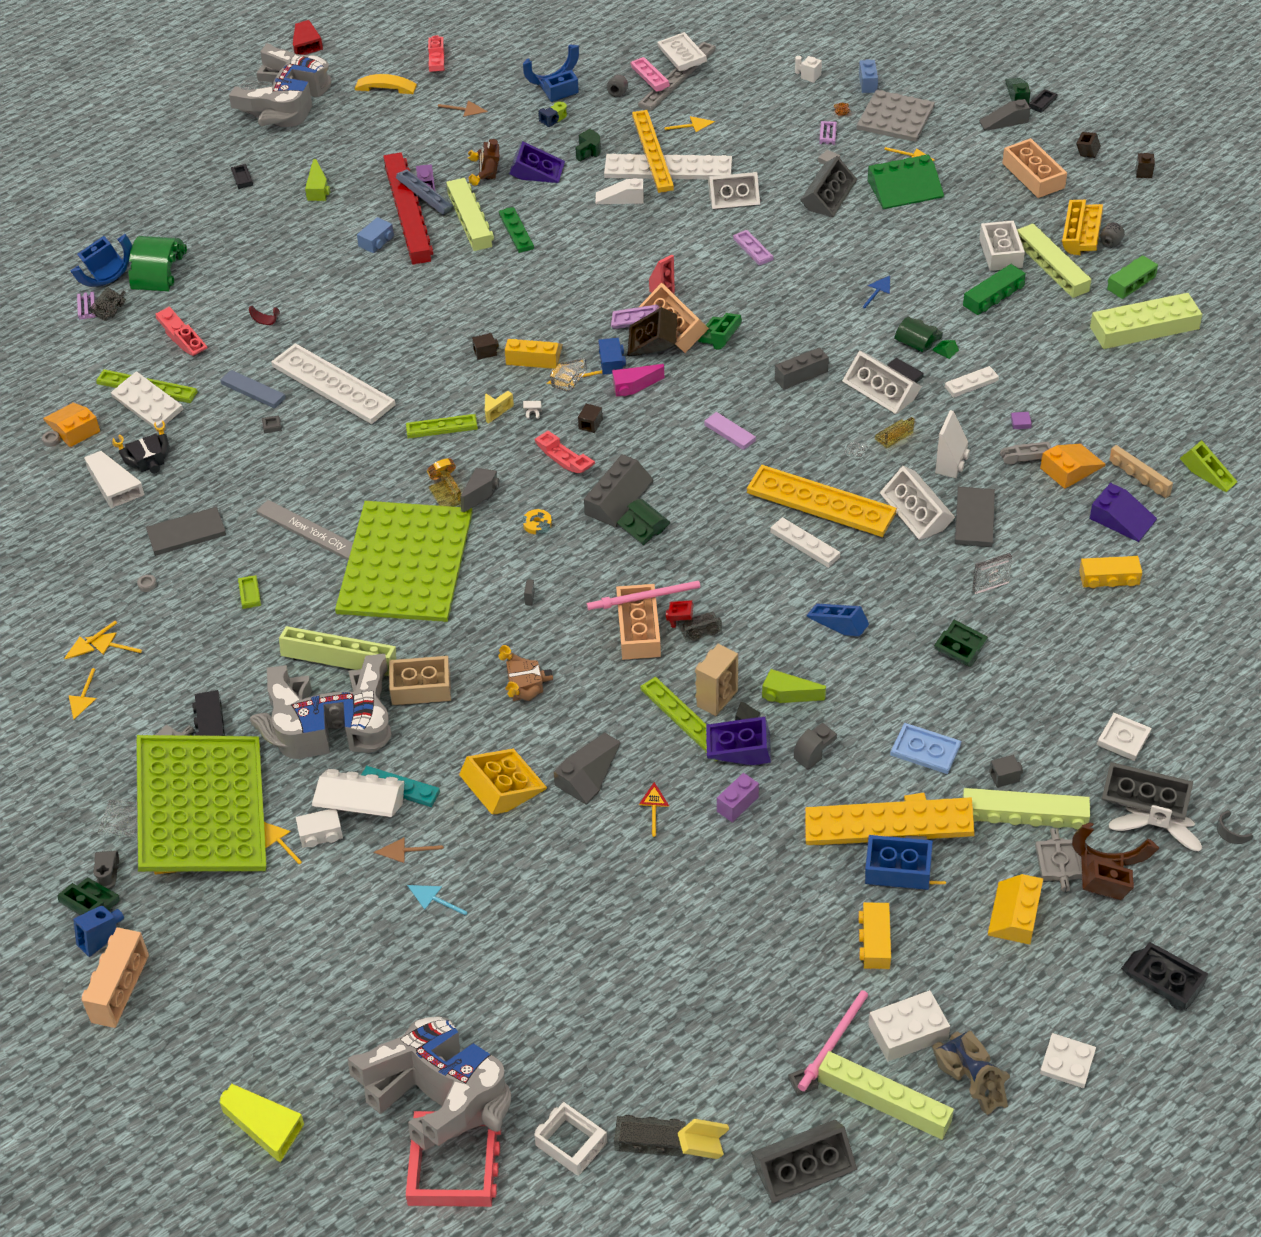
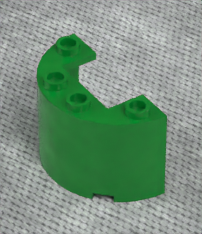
M138 236L133 242L129 262L132 263L130 266L131 270H129L130 289L169 292L170 287L174 285V276H172L170 268L172 263L175 262L176 253L178 260H182L183 255L187 253V245L180 238Z

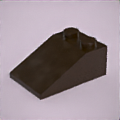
M660 307L630 325L627 356L665 351L674 346L676 343L678 314Z

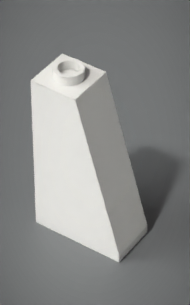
M102 451L84 457L88 471L110 508L144 495L141 482Z

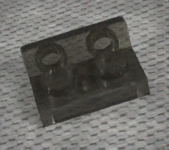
M106 287L92 304L89 311L104 321H107L110 317L113 318L118 311V306L122 307L124 305L126 292L123 290L119 294Z
M714 611L692 617V620L678 621V627L686 642L696 641L701 637L716 635L718 632H722V620L720 617L717 618Z

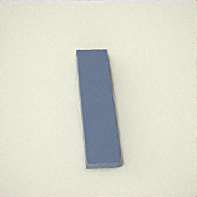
M409 170L397 173L396 179L442 215L453 210L454 206Z
M230 370L220 379L222 385L274 409L285 399V394L233 370Z

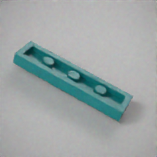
M367 765L361 774L362 776L373 774L377 775L378 778L384 779L395 777L398 781H404L403 799L429 807L433 806L440 793V788Z

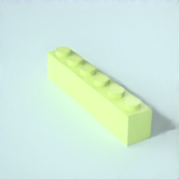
M465 178L447 181L448 196L473 251L492 247V241L494 240L493 232L489 231V224L485 221L483 211L480 212L479 202H476V197L472 193L470 183L467 184Z
M1034 224L1017 229L1024 251L1072 298L1090 291L1091 278Z
M288 626L285 627L279 637L280 654L284 657L359 670L362 669L365 656L385 654L388 671L384 674L386 676H389V660H396V646Z
M964 788L963 798L972 797L974 822H1002L1012 825L1030 824L1035 827L1044 825L1054 828L1071 827L1078 830L1082 825L1089 823L1090 797Z
M828 1051L819 1067L818 1082L943 1140L952 1122L953 1108Z

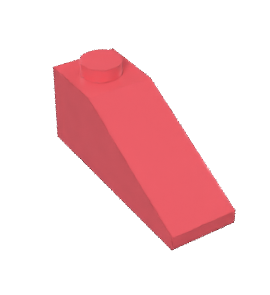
M673 255L658 261L649 278V291L651 293L663 283L675 294Z

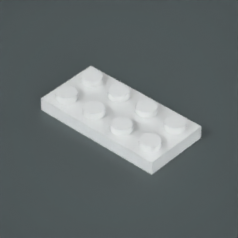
M685 32L657 42L659 49L679 71H685L690 67L699 66L707 62L706 55Z
M137 371L111 392L114 399L153 428H155V422L157 428H161L163 426L162 421L166 425L183 410L180 403Z

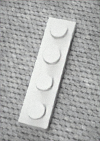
M783 517L771 527L770 532L828 568L840 558L838 550Z

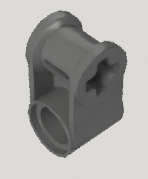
M117 850L96 852L94 857V876L97 878V883L110 890L116 884L119 853Z

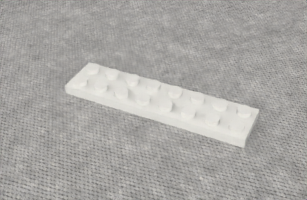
M606 154L604 178L653 179L645 154ZM663 155L671 179L708 180L710 176L731 175L732 156Z
M296 343L271 361L273 368L370 424H373L396 405L395 400Z

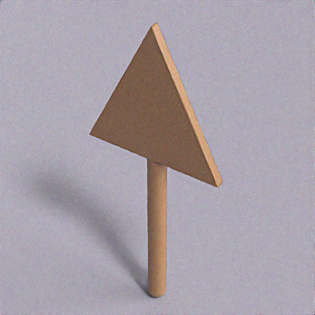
M469 100L466 108L438 104V107L464 110L463 117L488 112Z
M404 837L373 853L405 863V852L440 850L444 846L405 848Z

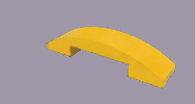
M374 74L358 79L355 90L370 91L371 87L398 89L400 94H414L417 84L396 75Z

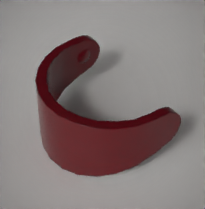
M254 306L249 307V313L253 320L263 325H273L280 314L277 307H274L273 315L263 314L257 311Z

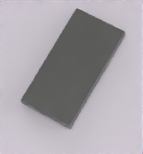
M958 486L955 544L992 547L995 489Z
M217 507L146 526L155 556L226 536Z

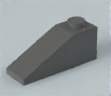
M1025 99L1012 101L983 117L979 122L984 131L1029 123L1030 107Z
M482 468L474 470L461 494V512L469 510L493 495L495 489H498L500 482L499 478H497L496 470Z

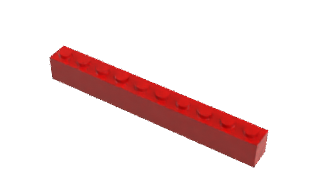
M402 152L383 155L385 170L411 263L415 265L431 262L433 249L430 244L421 207L419 206L416 193L396 179L397 173L404 170L410 171L407 159L403 158Z

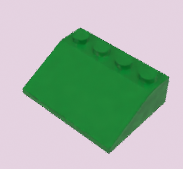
M929 154L868 166L867 181L883 210L944 198L935 164Z

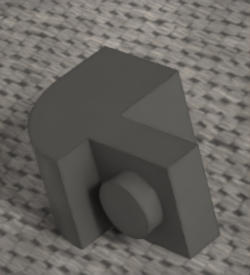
M821 723L812 731L808 728L795 745L794 759L809 770L822 760L823 749L837 739V733L824 723Z

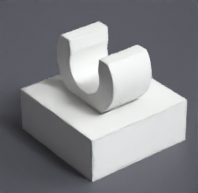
M523 401V408L527 419H530L531 413H535L536 419H539V412H542L541 401Z

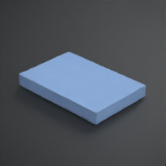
M904 723L890 755L948 774L962 741Z

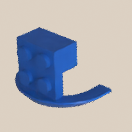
M568 45L566 62L559 70L549 75L541 76L533 73L532 61H530V58L526 59L523 63L525 78L532 84L540 85L551 102L579 93L578 78L572 71L579 58V46Z
M126 234L117 239L123 248V260L105 236L79 252L77 255L94 278L84 274L78 265L71 270L75 279L89 287L103 286L118 279L131 263L129 258L132 243Z

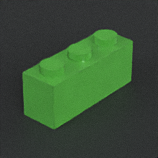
M1142 255L1115 274H1112L1108 278L1107 290L1124 299L1156 277L1158 264Z

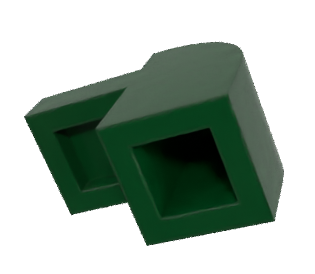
M591 128L578 135L579 145L575 147L576 159L581 162L591 155L598 157L601 153L600 135Z

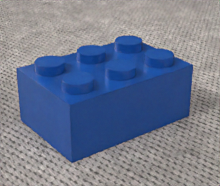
M869 835L865 884L929 890L933 840Z

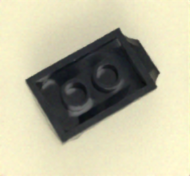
M1151 942L1145 948L1134 951L1121 967L1128 976L1169 999L1170 1005L1178 1010H1185L1190 1007L1208 978L1207 972Z

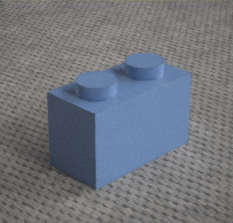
M867 59L860 60L859 79L862 93H874L877 90L878 75L875 60Z
M378 217L357 234L358 247L372 253L381 249L394 236L392 223Z

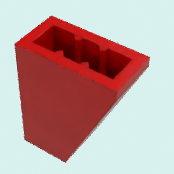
M310 20L295 24L293 37L294 54L307 55L323 50L321 36Z

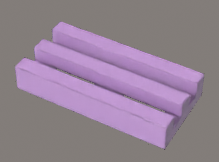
M821 121L819 144L826 142V144L832 143V145H835L837 122ZM824 125H827L826 138H823ZM830 125L833 126L832 138H829Z
M90 292V295L84 293V296L77 294L79 320L96 317L94 292ZM88 299H91V314L88 312ZM82 300H84L85 315H82Z

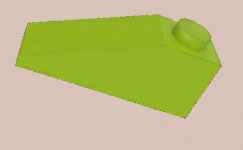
M313 159L305 187L307 201H326L327 195H330V186L327 185V179L317 160Z
M1202 440L1180 457V460L1192 473L1224 492H1227L1237 483V480Z
M770 669L762 685V698L778 703L824 701L826 698V686Z

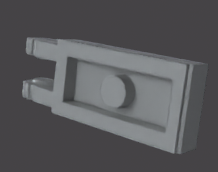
M1049 442L1014 445L1000 450V455L1003 457L1005 464H1015L1017 461L1042 459L1043 452L1052 447Z

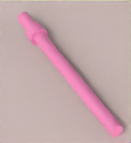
M694 581L614 598L604 597L599 601L587 603L588 611L598 608L608 609L613 605L700 588V582Z
M860 991L814 1062L809 1064L804 1071L805 1075L798 1084V1088L801 1091H806L811 1081L818 1077L819 1067L828 1051L831 1052L867 999L868 993L866 991Z

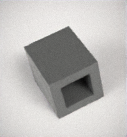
M1010 755L991 760L989 773L998 788L1020 782L1023 768L1021 763L1017 762L1015 756Z

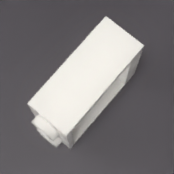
M565 1102L559 1108H554L550 1113L549 1119L544 1124H540L534 1133L536 1146L577 1176L583 1172L607 1144V1132ZM565 1120L590 1137L573 1158L548 1141Z

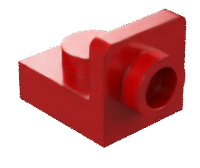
M693 601L670 602L669 610H666V620L670 621L672 628H676V621L692 620Z

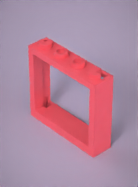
M414 1111L413 1118L423 1117L436 1111ZM488 1128L483 1190L419 1189L423 1149L411 1140L406 1186L408 1206L492 1207V1198H496L497 1184H493L494 1177H498L499 1164L495 1163V1156H500V1142L496 1141L497 1135H501V1130L494 1132Z

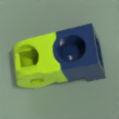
M556 102L547 109L541 108L538 110L539 122L547 127H551L566 118V103Z

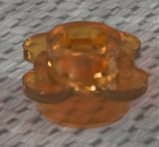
M848 103L834 104L837 115L845 116L850 112Z

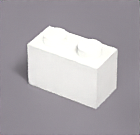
M328 809L296 817L302 848L315 847L317 844L332 843L338 839H343L337 809Z

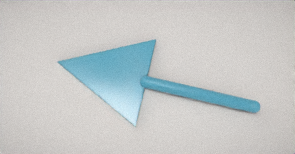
M407 885L424 909L434 900L463 915H467V911L436 897L442 886Z

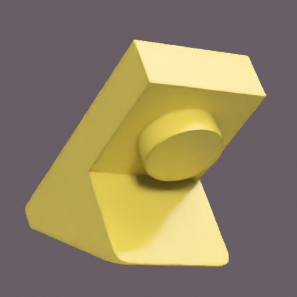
M507 391L497 399L485 394V417L488 424L514 406L513 394Z

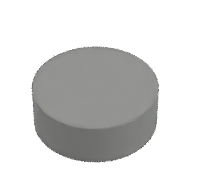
M48 431L42 436L43 444L47 447L56 446L61 440L59 433L56 431Z
M143 575L138 579L137 585L140 591L150 592L156 588L157 582L153 575Z

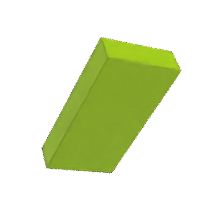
M257 575L238 578L242 609L261 606Z

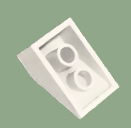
M952 410L949 411L939 433L935 473L957 478L958 473L963 471L964 460H968L970 450L967 449L968 440Z

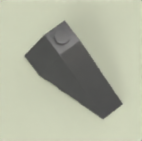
M603 733L566 758L554 771L555 786L587 805L599 793L602 782L608 773L610 764L613 762L621 742L607 733Z

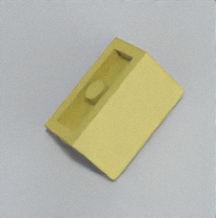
M693 1119L678 1132L683 1154L719 1159L724 1155L719 1138L729 1130L728 1124Z

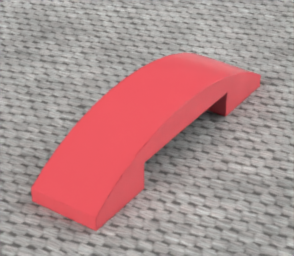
M546 431L535 438V442L541 450L568 471L583 473L595 465V461L586 455L581 454L578 456L560 444V438L550 431Z

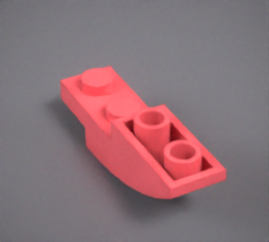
M435 35L428 40L429 72L445 71L444 39Z
M170 306L155 314L156 319L165 328L166 334L183 351L194 356L207 349V345L188 324L185 325Z

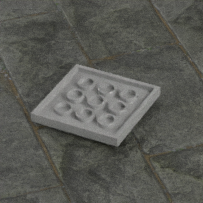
M876 90L857 124V129L916 142L935 106V102Z

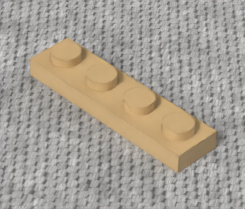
M1115 445L1111 448L1109 461L1113 465L1120 467L1128 475L1138 479L1143 485H1147L1156 494L1164 498L1171 495L1173 482L1119 446Z

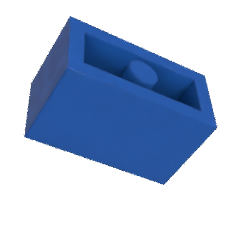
M619 338L598 340L602 374H612V370L623 369V366H626L625 356H622L624 355L623 344H620Z

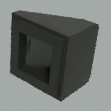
M740 702L735 720L757 718L760 712L748 704Z

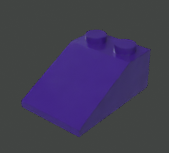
M522 141L515 153L509 174L521 180L559 183L565 161Z
M1109 483L1093 502L1089 518L1137 542H1140L1157 521V518L1127 490L1112 483Z
M766 716L706 724L708 759L746 765L771 763L770 730Z

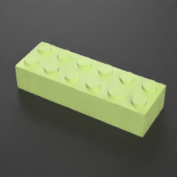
M1183 293L1092 312L1090 328L1102 348L1107 349L1200 329L1202 313L1189 293Z

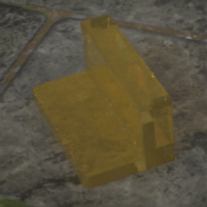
M910 417L905 421L902 419L875 434V440L886 449L913 433L915 419Z
M447 469L440 471L441 482L430 485L429 490L439 506L455 507L460 505V489Z

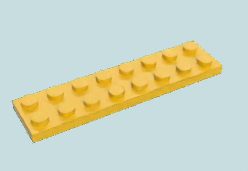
M765 465L760 466L747 487L748 494L880 537L884 536L897 512L896 507Z
M972 797L805 807L806 845L868 842L869 835L905 838V836H927V839L974 836Z

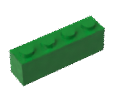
M1012 264L1006 266L965 292L963 306L976 315L986 312L991 306L998 304L1005 297H1009L1016 290L1022 289L1025 285L1026 273Z

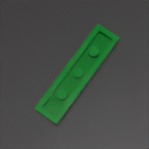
M515 208L499 210V216L518 253L534 250V244Z

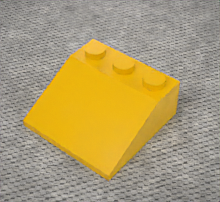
M514 748L467 756L459 773V776L492 815L508 812L547 789L546 785Z

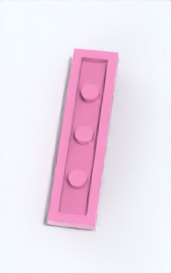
M644 57L630 62L631 68L656 92L670 86L669 81Z

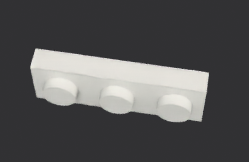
M988 366L948 381L944 387L954 398L999 381V376Z

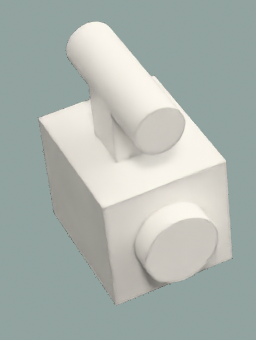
M796 56L795 73H801L802 79L814 83L821 76L822 60L808 56L801 62V56Z

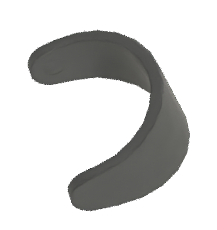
M1228 810L1221 813L1217 824V831L1222 839L1232 844H1243L1252 840V834L1239 835L1228 830L1222 821L1228 818L1231 812Z

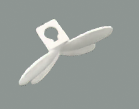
M1152 805L1149 812L1126 806V809L1132 812V814L1115 818L1109 823V828L1115 831L1131 830L1147 824L1163 827L1190 850L1200 851L1202 849V845L1197 837L1186 828L1195 825L1193 820L1187 817L1185 820L1171 817L1172 810Z

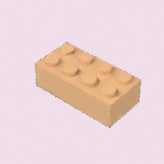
M1031 138L1004 148L1002 164L1037 198L1065 188L1067 172Z
M663 283L639 306L658 305L678 314L675 344L684 353L709 329Z
M655 584L617 586V597L654 590ZM656 597L618 604L622 660L661 657Z
M117 927L114 934L109 937L108 947L105 953L101 954L98 968L92 973L90 984L82 994V1002L91 1023L116 1028L149 956L141 932Z

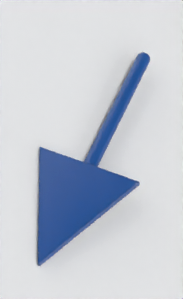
M890 276L867 285L876 289V291L863 305V308L868 306L879 291L890 294Z

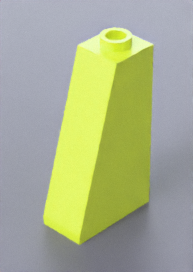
M232 1083L228 1090H225L220 1097L223 1113L273 1158L281 1162L304 1126L302 1114Z

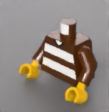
M489 139L488 142H483L482 148L477 153L473 150L468 152V155H470L468 157L469 160L476 162L479 159L478 176L471 174L468 178L469 183L473 186L478 185L480 179L496 178L500 157L499 144L496 139Z

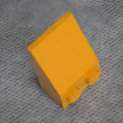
M74 402L43 418L54 431L59 433L60 438L69 447L100 432L96 416L87 407Z
M1082 444L1056 445L1043 452L1040 469L1066 489L1103 468L1106 464Z

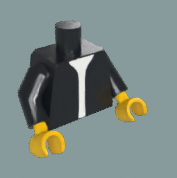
M162 421L163 426L161 428H157L156 422L154 423L155 430L159 432V435L156 433L127 443L125 448L122 435L118 436L121 441L119 443L113 438L112 444L114 447L119 448L118 452L126 465L138 468L140 472L150 470L151 473L155 474L160 471V466L165 464L164 458L167 457L170 449L167 434L164 433L166 428L164 421Z

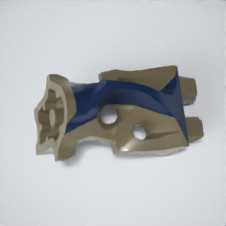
M957 1031L951 1035L950 1041L946 1044L937 1042L932 1046L938 1067L943 1072L957 1080H960L965 1074L971 1080L970 1095L972 1098L978 1099L980 1107L986 1115L992 1113L996 1107H1008L1004 1083L1010 1078V1075L990 1063V1055L972 1031H967L963 1034ZM988 1089L989 1095L986 1097L985 1092Z

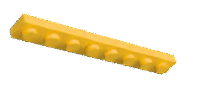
M648 110L632 112V118L658 193L674 191V185Z

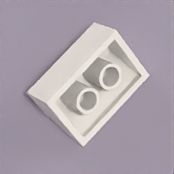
M757 172L710 176L708 178L712 209L760 205Z

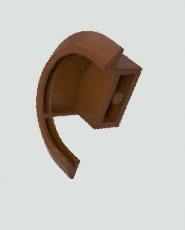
M1089 822L1082 825L1073 835L1072 846L1075 852L1081 856L1083 890L1122 900L1134 888L1133 870L1124 868V866L1147 860L1159 850V847L1151 839H1146L1139 847L1128 852H1100L1091 848L1085 842L1086 838L1094 831L1091 828L1094 823Z

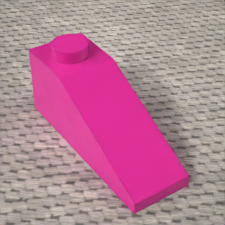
M664 364L612 370L616 397L635 394L664 379Z

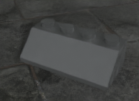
M836 156L824 163L800 201L811 212L833 217L857 181V178L842 160Z
M621 454L584 498L585 515L617 527V522L629 510L627 506L631 502L640 499L653 483V478L638 460Z
M1110 762L1101 800L1149 812L1152 805L1172 810L1171 817L1185 820L1193 781Z
M832 1120L751 1152L756 1171L772 1203L857 1170L845 1126L837 1120Z

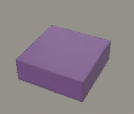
M1029 412L1011 413L1013 429L1031 428L1032 423Z

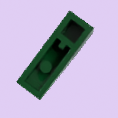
M1021 78L1005 79L1011 101L1025 99L1029 104L1031 91L1028 83Z

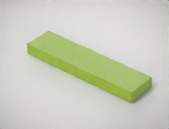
M476 414L406 423L408 439L478 430Z

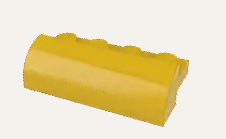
M1086 199L1069 200L1062 239L1063 247L1069 254L1080 255L1081 251H1097L1103 204L1086 205Z

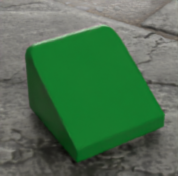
M942 340L932 351L950 359L959 349L955 340Z

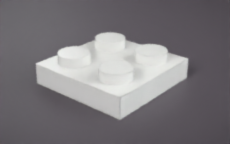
M1113 713L1099 737L1097 745L1135 761L1152 728Z
M1052 1033L1040 1074L1084 1088L1096 1047Z

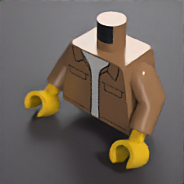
M507 645L500 647L499 659L502 661L507 659L506 665L509 682L505 690H508V696L512 697L513 701L520 699L530 701L538 694L543 693L542 682L553 680L552 670L540 671L538 661L521 658L511 653V649Z

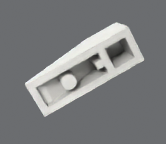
M626 179L596 192V204L644 203L643 179Z

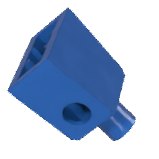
M99 906L74 918L76 945L88 957L92 956L108 943L109 937L116 930V924L124 920L122 912L116 909L110 913L104 906Z

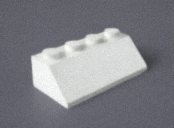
M862 351L858 352L842 380L895 414L913 402L922 387Z
M905 466L900 468L880 492L890 506L897 508L896 513L919 540L942 532L955 518L916 471Z
M328 769L319 777L312 806L392 817L403 805L404 781H398L395 777L384 779L378 778L377 775L373 774L362 776L357 772L340 773L336 769Z

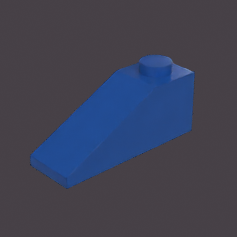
M816 603L806 615L808 618L847 636H860L869 625L861 606Z

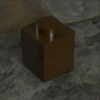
M1082 132L1076 143L1079 154L1082 157L1095 158L1101 147L1097 133Z
M1138 153L1135 167L1136 178L1153 177L1155 166L1154 154Z
M492 333L472 337L473 350L477 360L497 356L499 344L498 340L494 339Z
M586 403L578 416V429L595 433L603 420L602 407Z

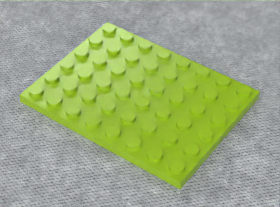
M364 501L335 607L336 614L448 622L472 518V508L461 512V507Z
M137 735L138 872L266 871L259 736Z

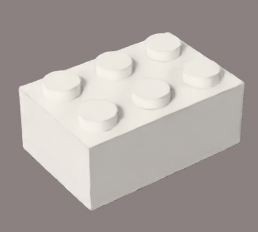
M1014 221L982 223L979 240L989 270H1002L1010 264L1017 268H1023L1025 252Z
M931 991L880 1008L869 1014L868 1026L887 1062L949 1039L950 1025Z

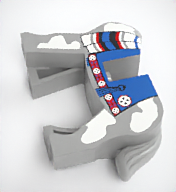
M266 43L260 51L262 66L257 71V79L259 85L271 87L243 90L235 86L229 94L231 108L240 109L242 112L258 117V124L261 127L271 124L280 127L297 126L304 122L312 108L311 96L320 97L330 88L331 77L327 74L329 63L319 56L298 55Z
M385 654L365 656L362 669L348 671L353 692H332L309 697L312 692L309 676L289 678L287 665L268 667V695L270 703L274 708L272 717L268 713L254 714L250 717L252 726L260 732L267 742L278 746L283 755L292 759L329 754V728L339 729L345 727L350 751L371 753L381 749L391 738L388 712L379 700L382 691V679L388 671Z
M445 1017L418 1019L410 1025L401 1037L378 1045L369 1052L352 1055L348 1058L350 1076L364 1086L366 1103L379 1114H382L414 1085H417L428 1097L442 1106L434 1113L413 1118L408 1122L410 1139L424 1150L434 1145L440 1146L447 1140L481 1125L487 1126L494 1132L500 1131L503 1119L511 1104V1091L505 1082L504 1067L501 1061L474 1043L460 1052L459 1033L452 1021Z

